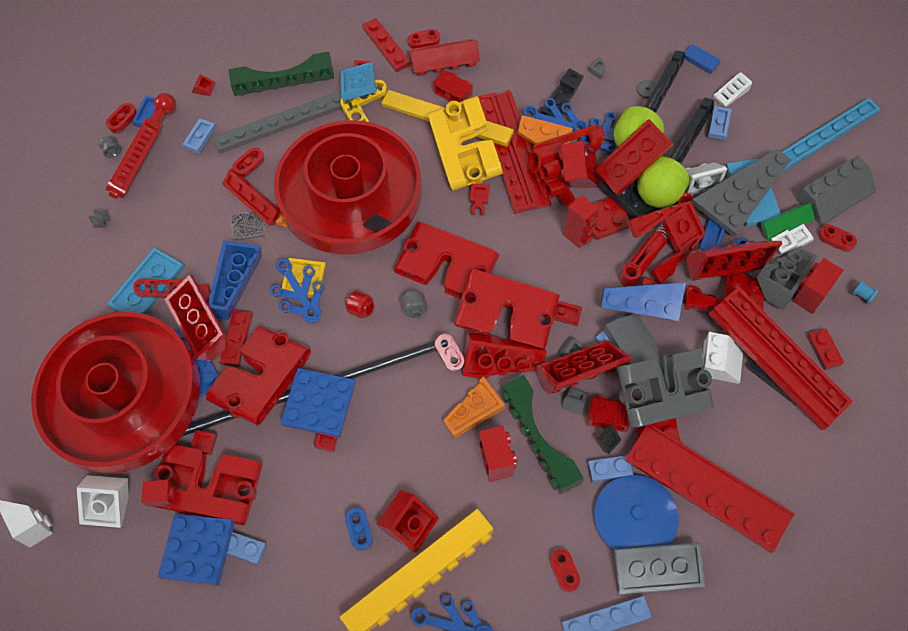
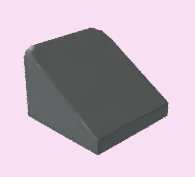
M575 337L567 338L558 350V353L561 356H565L585 347Z
M570 387L562 408L580 415L589 393Z

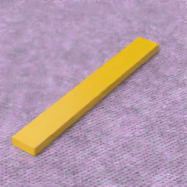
M388 90L381 102L382 107L428 122L430 120L427 113L444 108ZM486 121L488 130L476 137L484 140H493V143L507 147L514 134V129Z

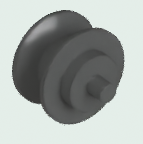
M94 209L95 216H89L90 222L93 224L92 227L105 228L104 221H110L106 213L107 210Z

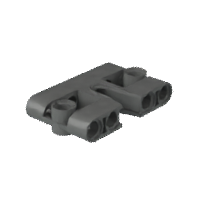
M701 348L663 356L664 377L656 359L617 367L622 388L619 398L626 406L630 428L645 426L714 408L711 391L708 389L712 383V376L709 371L703 368L705 364Z

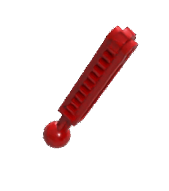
M161 93L155 97V111L150 119L146 118L110 179L105 189L109 191L108 196L114 199L124 197L161 131L162 126L160 123L165 115L171 114L176 108V102L172 95Z

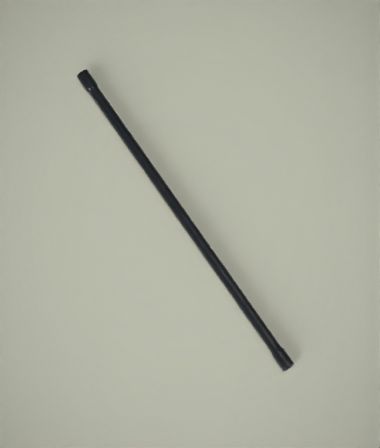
M435 340L335 374L334 376L354 379L437 351L434 346ZM442 340L441 346L446 347L447 341ZM291 390L285 391L275 405L286 402ZM229 411L190 423L181 437L194 433L196 430L200 431L236 418L232 417Z

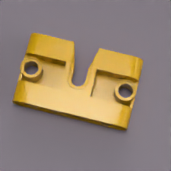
M478 95L463 100L460 103L451 101L445 108L427 113L452 191L472 184H482L484 180L503 174L493 140L461 145L464 141L472 139L488 130ZM459 110L456 114H451L452 111ZM473 173H480L478 177H471Z

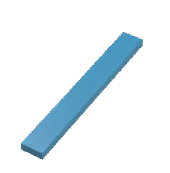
M867 98L783 150L782 153L788 156L791 161L782 173L878 114L881 109L870 98Z

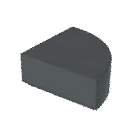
M598 58L588 67V71L600 80L604 76L605 67L603 60Z

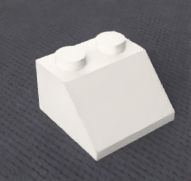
M713 162L710 164L704 163L694 168H685L689 175V185L685 192L696 196L721 183L727 171L726 166Z
M709 332L703 345L704 370L711 373L712 379L739 384L743 349L729 335Z
M87 475L77 486L79 524L121 528L129 498L128 479Z
M0 500V513L13 539L28 547H32L53 534L50 528L52 526L51 520L47 515L43 516L38 509L35 511L27 505Z

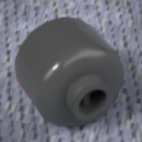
M411 289L402 296L403 313L407 317L420 318L427 311L425 295L421 291Z

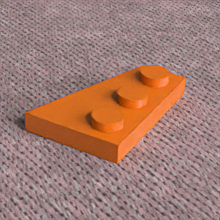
M522 115L517 134L535 145L571 133L573 128Z
M484 376L479 380V384L469 391L468 396L462 403H459L443 420L444 425L454 439L505 409V404Z

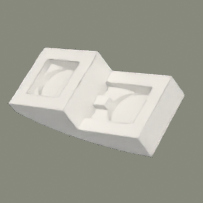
M804 224L791 231L786 230L771 238V241H782L783 244L778 250L781 255L805 246L814 240Z

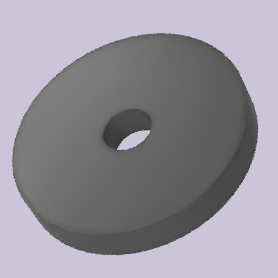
M644 80L638 84L637 93L643 98H649L656 84L652 81Z

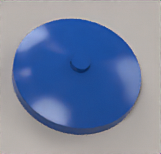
M627 475L611 481L601 491L594 507V524L603 543L614 552V549L670 545L678 530L679 514L673 497L660 483L645 476Z

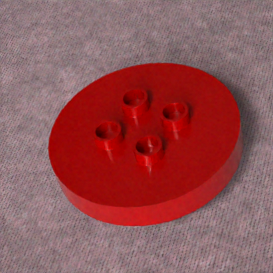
M336 121L308 131L286 150L276 169L274 192L283 221L299 240L315 249L328 253L342 255L359 254L378 249L400 236L411 224L421 203V171L417 157L411 147L403 138L390 129L366 121ZM376 214L391 222L388 227L376 233L363 226L367 219Z
M114 312L94 317L67 332L56 342L42 361L35 376L31 394V410L35 427L44 443L53 452L84 470L111 474L140 468L166 453L176 444L190 425L200 395L198 366L191 350L178 334L167 324L152 316L136 312Z

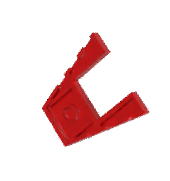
M564 180L565 191L556 197L562 205L568 208L576 199ZM611 197L593 203L598 208V219L595 222V230L592 234L596 241L629 228L626 223L628 220L627 213Z
M691 201L679 203L626 221L634 238L640 237L662 222L676 252L650 270L655 282L658 284H666L667 278L674 274L675 268L686 259L687 253L693 250L706 234Z
M744 273L719 276L725 278L723 299L692 291H687L685 295L684 310L699 308V311H708L719 305L739 286L762 310L764 307V294L758 279Z

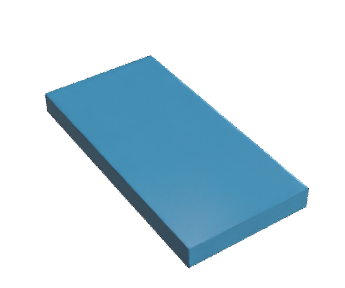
M759 159L727 163L728 176L731 177ZM772 188L769 189L744 223L745 227L761 225V222L781 214Z
M154 247L107 305L117 312L147 314L159 298H141L136 296L133 290L134 282L138 279L175 280L185 268L184 264ZM141 284L138 289H140V292H144V289H151V293H154V284H151V288H145V285ZM160 284L156 288L159 293H164L168 289L164 284Z

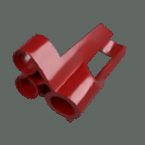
M595 124L533 145V150L528 155V167L533 174L535 173L536 181L546 198L558 196L565 191L564 180L561 174L564 166L559 152L562 150L561 145L588 135L590 137L589 146L596 152L603 143L604 129L599 128Z

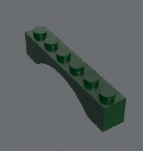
M329 52L313 54L303 63L282 71H258L246 66L228 69L234 96L334 78Z
M522 375L503 384L501 396L504 402L509 403L512 409L510 411L513 418L520 422V430L523 436L529 438L532 452L534 455L537 454L539 456L542 470L548 472L552 488L558 490L561 495L581 485L584 477L574 460L555 451L539 433L532 413L534 391L525 375Z

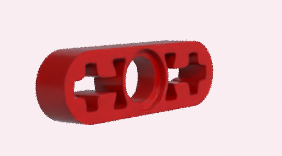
M138 279L133 284V290L135 295L141 298H166L171 293V285L175 289L184 280ZM141 284H144L145 288H151V284H154V293H151V289H144V292H140L138 288ZM164 284L168 287V290L165 293H159L156 288L158 285Z

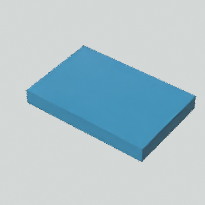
M373 62L340 71L341 97L343 101L377 92Z

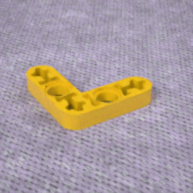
M376 80V86L382 88V91L376 89L377 92H374L373 95L368 94L366 99H361L360 97L349 99L348 102H351L352 110H350L349 105L345 104L341 97V108L348 120H353L352 115L357 113L361 115V119L358 121L369 122L361 107L386 94L387 86L384 81Z

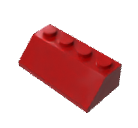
M474 39L407 50L412 72L417 73V75L427 74L428 70L440 72L445 67L457 69L462 64L474 66L476 62L480 61L478 41Z
M189 275L164 300L196 359L213 361L225 350V333L192 275Z

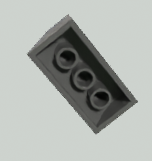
M857 155L804 187L797 201L801 205L807 202L811 203L815 220L821 226L875 193L876 188L871 168Z

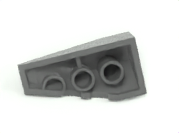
M799 247L789 252L785 257L776 259L774 263L766 264L757 277L766 301L784 310L817 255L803 247Z

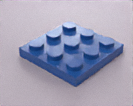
M298 368L281 419V425L340 438L356 381Z
M175 514L157 577L167 580L219 586L235 522L229 519Z

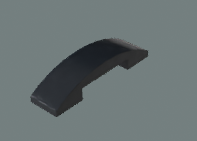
M570 68L560 80V85L550 97L555 100V105L560 113L562 105L570 102L584 78L583 75ZM542 106L539 108L538 113L554 117L550 110Z

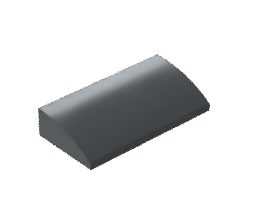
M638 314L629 315L605 325L604 332L609 341L632 356V361L626 364L656 359L664 377V355Z

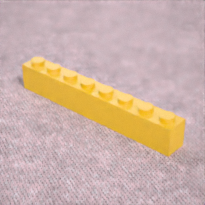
M476 509L342 614L340 619L349 631H371L377 625L383 626L391 619L389 616L395 611L399 613L407 607V601L413 597L417 599L425 592L424 588L430 583L434 585L442 579L441 574L446 570L450 572L459 565L458 561L464 556L466 558L470 557L476 551L475 547L480 543L484 545L490 541L494 528L481 512Z

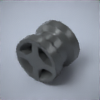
M105 136L98 142L106 158L116 157L121 152L113 136Z

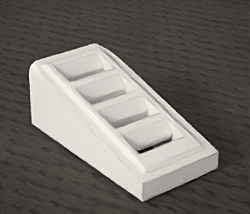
M740 72L715 93L713 98L726 108L750 90L752 81Z

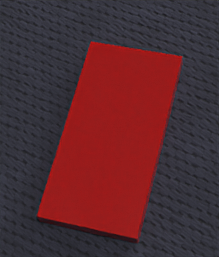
M648 119L594 170L618 196L674 144Z

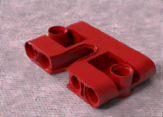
M418 222L409 239L404 242V249L393 270L402 277L426 286L436 275L441 264L444 261H449L451 263L446 273L444 293L461 299L469 270L475 269L491 274L499 254L491 248ZM468 295L465 297V301L474 303L475 298Z
M470 269L454 325L476 333L490 335L500 317L502 307L508 306L512 310L509 321V340L546 350L560 295L490 273ZM471 295L475 298V302L468 303L465 301V297ZM540 317H546L549 324H541Z
M263 326L257 327L240 349V352L244 355L243 360L262 374L254 375L245 370L227 366L206 395L208 402L229 411L232 417H241L257 426L265 420L294 380L297 369H302L311 354L310 348L289 339L287 334L283 332L276 333Z
M173 445L163 454L161 465L156 468L154 477L156 480H162L164 474L170 472V476L166 480H169L176 486L177 495L173 499V505L152 507L199 517L233 520L235 524L246 525L252 502L257 495L256 487L263 467L262 463L223 454L212 474L209 486L202 488L207 456L203 454V450ZM250 488L248 495L241 496V492L244 489Z

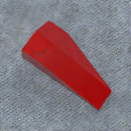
M468 332L464 346L462 375L464 377L481 379L483 376L488 378V376H504L506 373L536 371V366L544 364L547 351L487 334Z

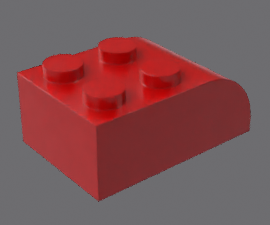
M584 141L562 144V150L559 152L564 166L561 170L563 180L575 188L599 187L598 174L594 170L597 167L596 152Z

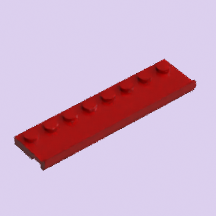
M509 89L501 94L496 92L478 96L486 121L514 129V134L507 147L494 143L503 171L502 178L514 213L518 214L543 207H551L550 198L544 196L536 181L535 173L533 174L529 170L528 155L532 148L528 140L517 134L521 117L512 92Z
M739 286L709 313L722 329L821 430L829 427L853 402Z
M651 424L645 426L625 459L626 462L770 553L775 551L791 519L795 515L787 508Z

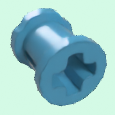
M861 280L852 294L862 297L866 300L867 304H870L879 290L872 289L864 283L865 281Z

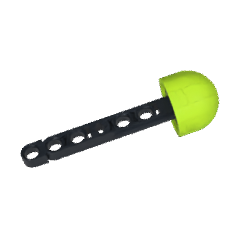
M675 51L672 60L668 63L644 107L633 106L623 111L614 128V141L618 147L648 119L664 133V124L656 112L683 65L685 52Z
M706 97L703 99L669 158L661 156L638 177L637 190L646 204L657 208L670 207L684 194L689 185V175L681 164L712 113L714 99Z

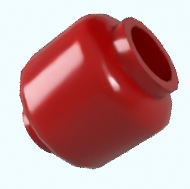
M355 291L346 299L347 312L353 316L364 319L374 311L375 304L370 295Z

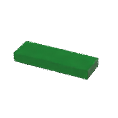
M807 202L761 222L765 240H771V238L786 230L791 231L802 224L805 225L814 221L812 205Z

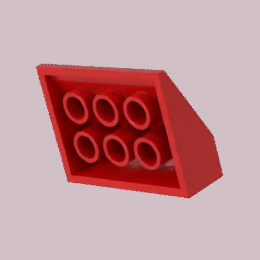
M752 240L745 244L738 245L733 243L722 248L715 246L709 250L702 251L697 249L689 254L686 264L692 281L760 270L769 263L783 243L782 241L756 242Z
M605 340L536 366L541 387L548 394L559 392L562 388L576 386L583 380L594 379L599 374L610 373L618 366L632 361V356L609 340Z

